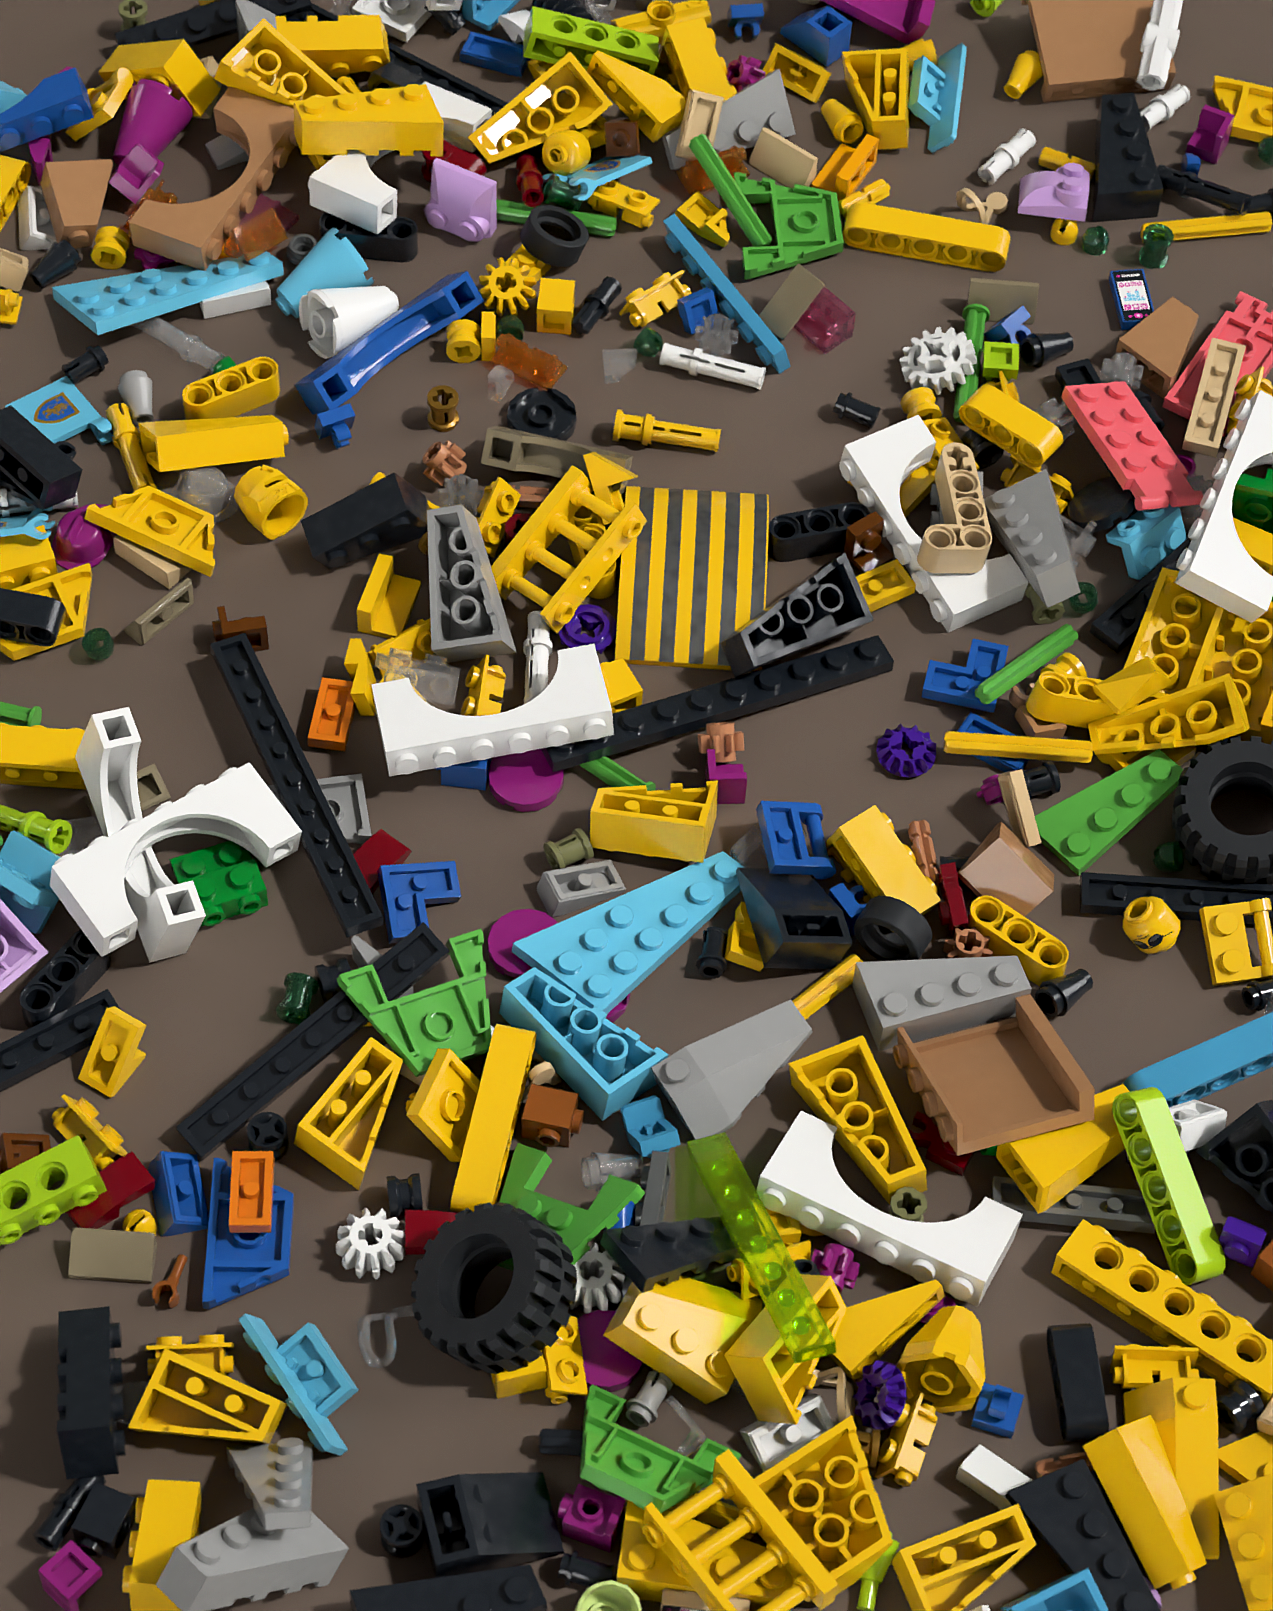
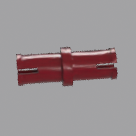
M523 155L516 161V168L518 170L516 184L522 192L524 204L528 207H537L544 199L541 189L543 177L537 168V160L534 161L535 158L531 155Z

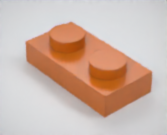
M322 677L308 734L309 747L338 751L346 750L356 707L350 694L353 681Z
M232 1151L229 1208L230 1233H271L274 1151Z

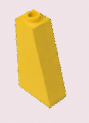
M273 415L139 423L140 444L146 462L159 472L285 457L284 446H287L289 442L286 425Z
M1124 1084L1094 1095V1120L997 1146L996 1158L1038 1214L1049 1209L1125 1150L1112 1113V1103L1115 1097L1119 1094L1130 1092Z
M1149 1415L1117 1427L1083 1445L1154 1589L1170 1583L1174 1591L1196 1580L1197 1578L1193 1571L1206 1565L1207 1562L1152 1416Z

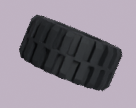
M1240 736L1229 737L1225 745H1221L1220 741L1207 745L1206 755L1203 752L1195 754L1190 759L1189 767H1185L1179 777L1172 813V828L1176 830L1175 840L1178 848H1186L1184 857L1191 866L1199 863L1201 865L1200 873L1209 879L1216 875L1221 877V881L1224 882L1236 881L1255 884L1257 881H1262L1263 884H1273V830L1259 835L1238 834L1224 827L1211 811V803L1215 798L1234 789L1255 790L1273 800V741L1270 745L1261 742L1262 737L1250 736V741H1241Z
M489 1202L474 1206V1211L467 1208L455 1214L456 1219L453 1222L445 1221L437 1229L439 1234L434 1240L429 1238L423 1249L426 1250V1253L422 1260H417L414 1269L417 1279L412 1281L411 1297L415 1298L416 1302L412 1303L414 1319L419 1321L418 1327L423 1336L430 1340L431 1344L440 1351L476 1371L483 1370L487 1373H501L506 1369L510 1372L523 1367L524 1360L533 1362L543 1355L541 1350L546 1345L551 1347L559 1338L556 1335L561 1326L566 1327L571 1317L567 1313L569 1306L575 1304L577 1291L572 1288V1284L577 1283L576 1267L571 1264L573 1262V1255L569 1247L563 1243V1238L554 1230L521 1208H515L511 1204L501 1202L494 1205ZM513 1258V1277L507 1293L491 1311L476 1317L475 1300L482 1281L498 1264Z

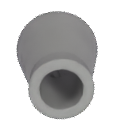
M141 370L126 372L119 379L118 391L129 409L133 423L139 425V423L152 422L154 419L152 413V380L147 377L146 372Z

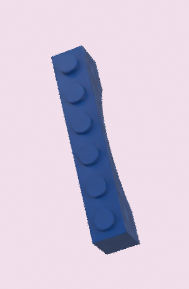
M75 67L44 78L24 99L0 114V152L94 118L87 89Z
M468 271L449 274L298 381L294 386L312 415L337 408L358 393L361 387L373 375L393 359L431 334L460 319L484 302V299Z

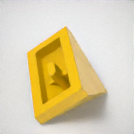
M775 44L762 70L767 75L776 69H780L783 85L814 103H817L831 75L829 71L816 62L779 44Z
M1147 655L1094 685L1093 691L1119 715L1171 685L1172 679Z

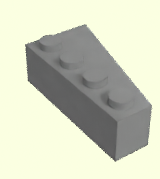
M1047 469L1008 488L1001 489L984 499L993 533L1008 554H1011L1047 608L1080 593L1058 502Z
M463 505L427 510L431 650L447 663L483 658L486 654L491 657L517 653L477 518Z
M1018 956L856 962L852 983L853 990L878 1051L890 1049L898 1045L897 1028L903 1027L911 1041L916 1042L1016 1015L1015 998L1030 994L1032 989Z
M251 1509L177 1546L156 1586L181 1611H209L232 1606L235 1599L249 1598L251 1601L265 1599L268 1592L283 1589L285 1594L300 1591L305 1584L314 1583L316 1587L329 1585L349 1547L313 1512H311V1527L265 1530L255 1510Z

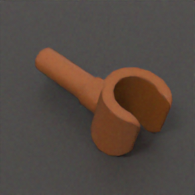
M179 1254L167 1280L160 1281L153 1287L152 1296L156 1304L159 1302L160 1295L165 1291L173 1292L168 1303L170 1308H174L179 1304L180 1296L177 1286L188 1259L185 1255Z

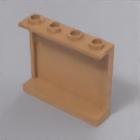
M1021 0V4L1028 5L1041 62L1044 83L1041 89L1043 102L1100 97L1109 94L1150 92L1151 90L1143 89L1136 81L1143 53L1140 52L1141 42L1146 25L1150 20L1153 0ZM1173 58L1170 61L1168 78L1164 88L1154 91L1170 89L1176 74Z
M1031 994L1015 998L1016 1017L921 1042L913 1043L903 1027L897 1028L898 1045L893 1046L895 1062L899 1069H905L912 1091L914 1093L919 1092L926 1114L929 1117L933 1116L935 1118L942 1140L944 1142L949 1141L957 1156L1094 1120V1087Z

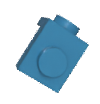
M656 1095L623 1105L620 1108L628 1142L642 1157L647 1156L651 1158L652 1151L669 1152V1148L681 1145L678 1131L665 1119L661 1101Z

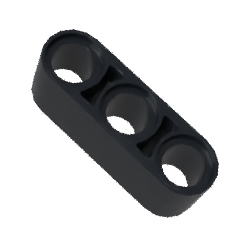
M324 212L319 218L320 239L331 228H336L339 232L335 236L339 240L346 237L363 259L402 263L412 261L418 254L417 225L410 218L397 216L395 220L378 234L327 212Z
M848 502L778 515L769 523L768 555L778 562H790L844 552L847 527L869 515L870 511L861 503Z
M0 588V639L38 646L53 645L56 642L66 615L65 606L60 601L51 597Z
M81 929L65 943L21 991L20 1005L25 1024L29 1029L75 1006L110 967V953L103 957L100 956L98 951L86 954L87 951L96 949ZM66 977L72 978L68 981H59ZM39 1005H46L42 1009H33Z
M1091 1323L1048 1326L1046 1337L1047 1350L1063 1441L1094 1440L1109 1432V1418L1093 1327Z

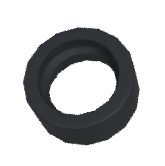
M539 205L531 210L520 233V238L525 249L536 259L548 265L569 267L577 263L589 239V235L583 222L574 214L559 207ZM547 232L552 233V234H554V235L560 237L562 240H559V239H557V238H555V237L549 235Z
M891 896L871 898L853 926L855 936L861 946L880 961L919 960L932 939L931 927L926 919L914 907Z

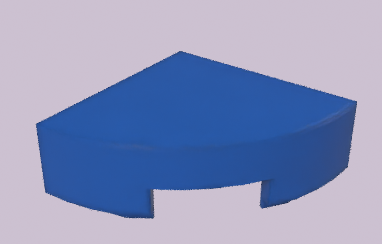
M1185 153L1181 162L1182 172L1190 171L1196 173L1198 177L1201 165L1200 157L1192 153Z

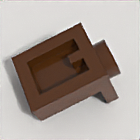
M618 117L604 123L607 157L636 156L640 154L639 131L636 121H631L629 117Z
M876 511L848 526L846 531L844 553H846L847 558L862 574L893 561V554L881 543L884 519Z
M225 606L217 607L219 620L212 621L215 642L246 633L254 652L269 650L265 615L228 621Z
M2 1133L0 1136V1174L51 1149L49 1135Z

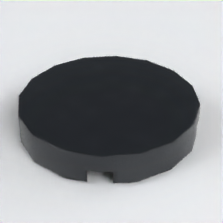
M538 387L529 388L518 393L509 403L507 425L510 429L567 441L574 433L577 424L575 405L567 395L557 389L548 388V391H538Z
M1110 476L1090 483L1077 492L1069 502L1067 512L1073 525L1075 524L1080 531H1102L1111 528L1114 525L1113 520L1120 516L1123 520L1135 509V497L1130 489L1123 490L1116 478Z

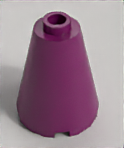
M140 79L137 85L133 83L128 93L113 154V161L116 167L136 144H141L155 157H158L190 122L193 113L189 103L182 96L178 101L170 95L173 89L159 82Z

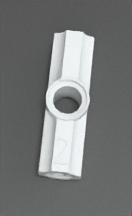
M1153 0L1150 20L1146 25L1141 42L1140 52L1143 53L1136 81L1143 89L1154 91L1156 89H1163L1166 84L1170 61L1174 56L1180 30H1177L1183 0Z

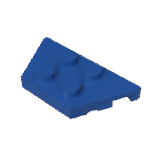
M214 1158L202 1298L203 1309L216 1307L290 1274L294 1194L277 1185L273 1186L271 1233H230L231 1167H228L227 1161L221 1158Z

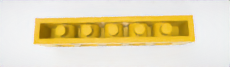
M1084 1219L1080 1222L1057 1253L1051 1273L1162 1346L1178 1345L1199 1348L1196 1368L1227 1388L1236 1379L1246 1382L1260 1396L1265 1408L1273 1397V1339H1268L1254 1330L1253 1326L1246 1319L1240 1316H1233L1220 1308L1215 1300L1207 1294L1197 1293L1183 1284L1181 1279L1173 1272L1161 1270L1149 1262L1139 1250L1132 1247L1127 1248L1113 1239L1105 1228L1099 1225H1092ZM1096 1262H1106L1113 1269H1102ZM1139 1284L1145 1287L1148 1292H1138L1131 1285ZM1166 1308H1177L1183 1315H1173ZM1202 1330H1210L1218 1338H1209L1202 1333ZM1238 1353L1250 1355L1254 1362L1242 1360Z

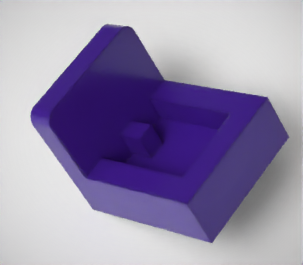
M1229 1216L1220 1235L1219 1242L1225 1257L1253 1268L1267 1233L1264 1229Z

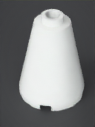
M386 286L313 289L308 291L307 295L301 297L299 317L302 330L309 329L313 339L307 341L310 347L318 356L327 359L338 354L399 309V301L396 294Z

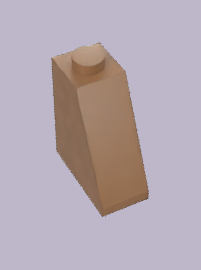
M112 159L45 162L40 185L57 243L66 240L74 248L92 246L113 167Z
M1171 297L1119 338L1114 363L1164 399L1178 379L1194 337L1199 315L1189 306Z

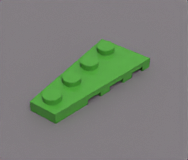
M1160 749L1148 754L1036 815L1035 820L1042 844L1074 873L1080 876L1081 872H1085L1176 789L1183 769Z

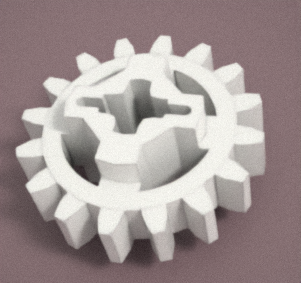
M937 327L935 334L931 335L925 330L923 331L924 338L919 340L913 337L911 339L913 347L903 348L904 357L900 358V363L905 381L910 382L911 389L919 387L935 389L936 395H940L942 388L945 387L951 392L954 391L953 384L956 382L964 385L966 383L964 375H973L974 369L972 365L977 364L972 340H967L964 332L956 335L952 327L946 333H942L941 328Z

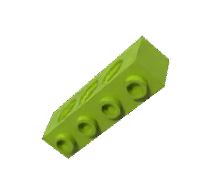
M533 6L524 30L523 57L556 64L571 51L583 68L587 70L593 54L601 51L654 75L659 63V37Z
M79 1135L0 1174V1245L14 1243L22 1237L23 1233L39 1225L51 1224L61 1214L76 1206L88 1205L95 1201L98 1195L107 1191L91 1154ZM64 1180L61 1187L50 1190L55 1182ZM27 1199L22 1207L12 1209L19 1200Z

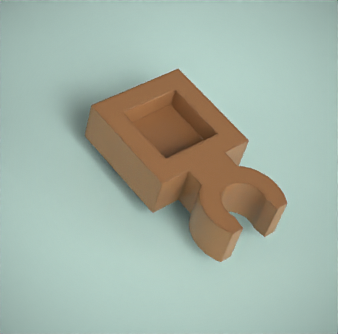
M1029 684L1025 695L1020 692L1017 686H1013L1009 695V701L1012 706L1017 708L1015 718L1026 736L1063 738L1067 729L1066 724L1042 721L1027 711L1026 701L1035 684Z

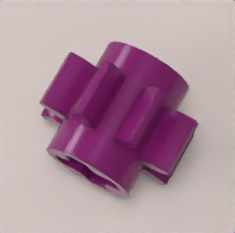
M739 55L738 59L729 63L726 77L728 82L735 87L737 93L765 77L766 72L759 69L762 63L760 60L751 56L747 58Z
M831 1243L825 1245L823 1252L816 1249L813 1250L810 1261L816 1264L820 1275L832 1277L840 1294L844 1287L850 1290L854 1288L860 1264L853 1262L854 1253L850 1249Z

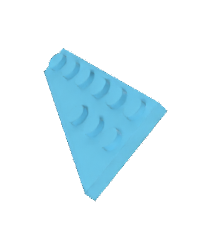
M254 251L250 254L213 260L206 271L188 265L147 269L138 273L52 287L53 298L57 303L95 334L100 335L202 302V300L284 275L282 262L267 251Z
M722 851L704 859L703 863H694L518 940L512 945V953L532 968H537L576 994L575 999L590 1008L596 1006L608 1014L741 891L736 869L738 867H745Z

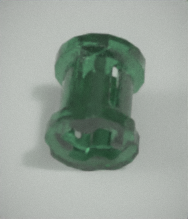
M555 174L549 176L542 191L544 195L543 203L550 204L552 202L567 208V210L578 211L582 201L573 199V196L581 192V185L570 186L568 183L561 181L559 176Z
M1151 224L1145 228L1143 232L1144 246L1141 247L1138 254L1140 263L1144 267L1160 269L1166 266L1169 260L1167 249L1172 244L1174 235L1170 228L1163 224Z
M293 972L285 977L284 985L286 990L283 1001L277 1004L276 1015L285 1022L299 1025L310 1016V1002L312 995L318 992L319 983L315 978L307 974Z

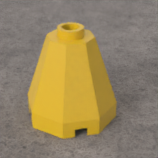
M957 1305L942 1307L906 1344L897 1367L904 1377L908 1399L922 1393L924 1395L923 1399L933 1402L931 1406L935 1407L936 1411L941 1414L972 1409L986 1378L981 1324L973 1312Z

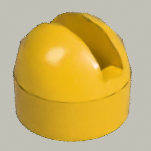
M1055 219L1051 228V239L1055 243L1064 246L1071 245L1076 241L1078 235L1076 220Z
M134 1209L124 1218L123 1231H132L130 1228L141 1220L133 1231L154 1233L156 1236V1222L148 1211Z

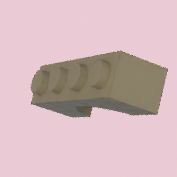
M495 425L487 428L481 464L512 471L539 473L562 478L573 465L583 471L590 481L583 455L596 452L629 471L633 456ZM628 480L613 484V491L619 490L620 494L625 492Z

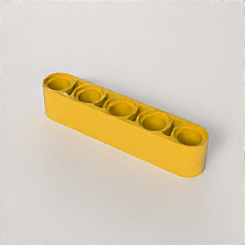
M859 202L849 207L842 232L844 242L854 248L988 272H996L1004 268L1011 240L1008 231L998 226Z
M501 1024L495 1025L452 1193L451 1212L459 1213L467 1208L474 1211V1206L489 1202L494 1205L497 1203L535 1049L536 1032Z

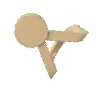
M968 188L961 189L956 195L957 205L963 211H978L979 223L988 225L993 213H1003L1008 207L1006 195L1000 192L991 193L987 196L986 202H981L975 193ZM965 196H968L974 203L967 204Z
M536 1051L533 1053L532 1060L540 1064L531 1069L528 1074L531 1082L524 1090L522 1101L527 1099L531 1084L541 1085L546 1082L556 1085L562 1082L561 1077L555 1072L551 1063L546 1062Z
M834 1367L822 1372L814 1369L812 1374L817 1377L814 1386L822 1384L837 1387L839 1421L842 1422L851 1415L854 1420L855 1399L852 1396L855 1395V1391L851 1383L845 1380L843 1369L841 1367ZM845 1389H846V1409H845Z

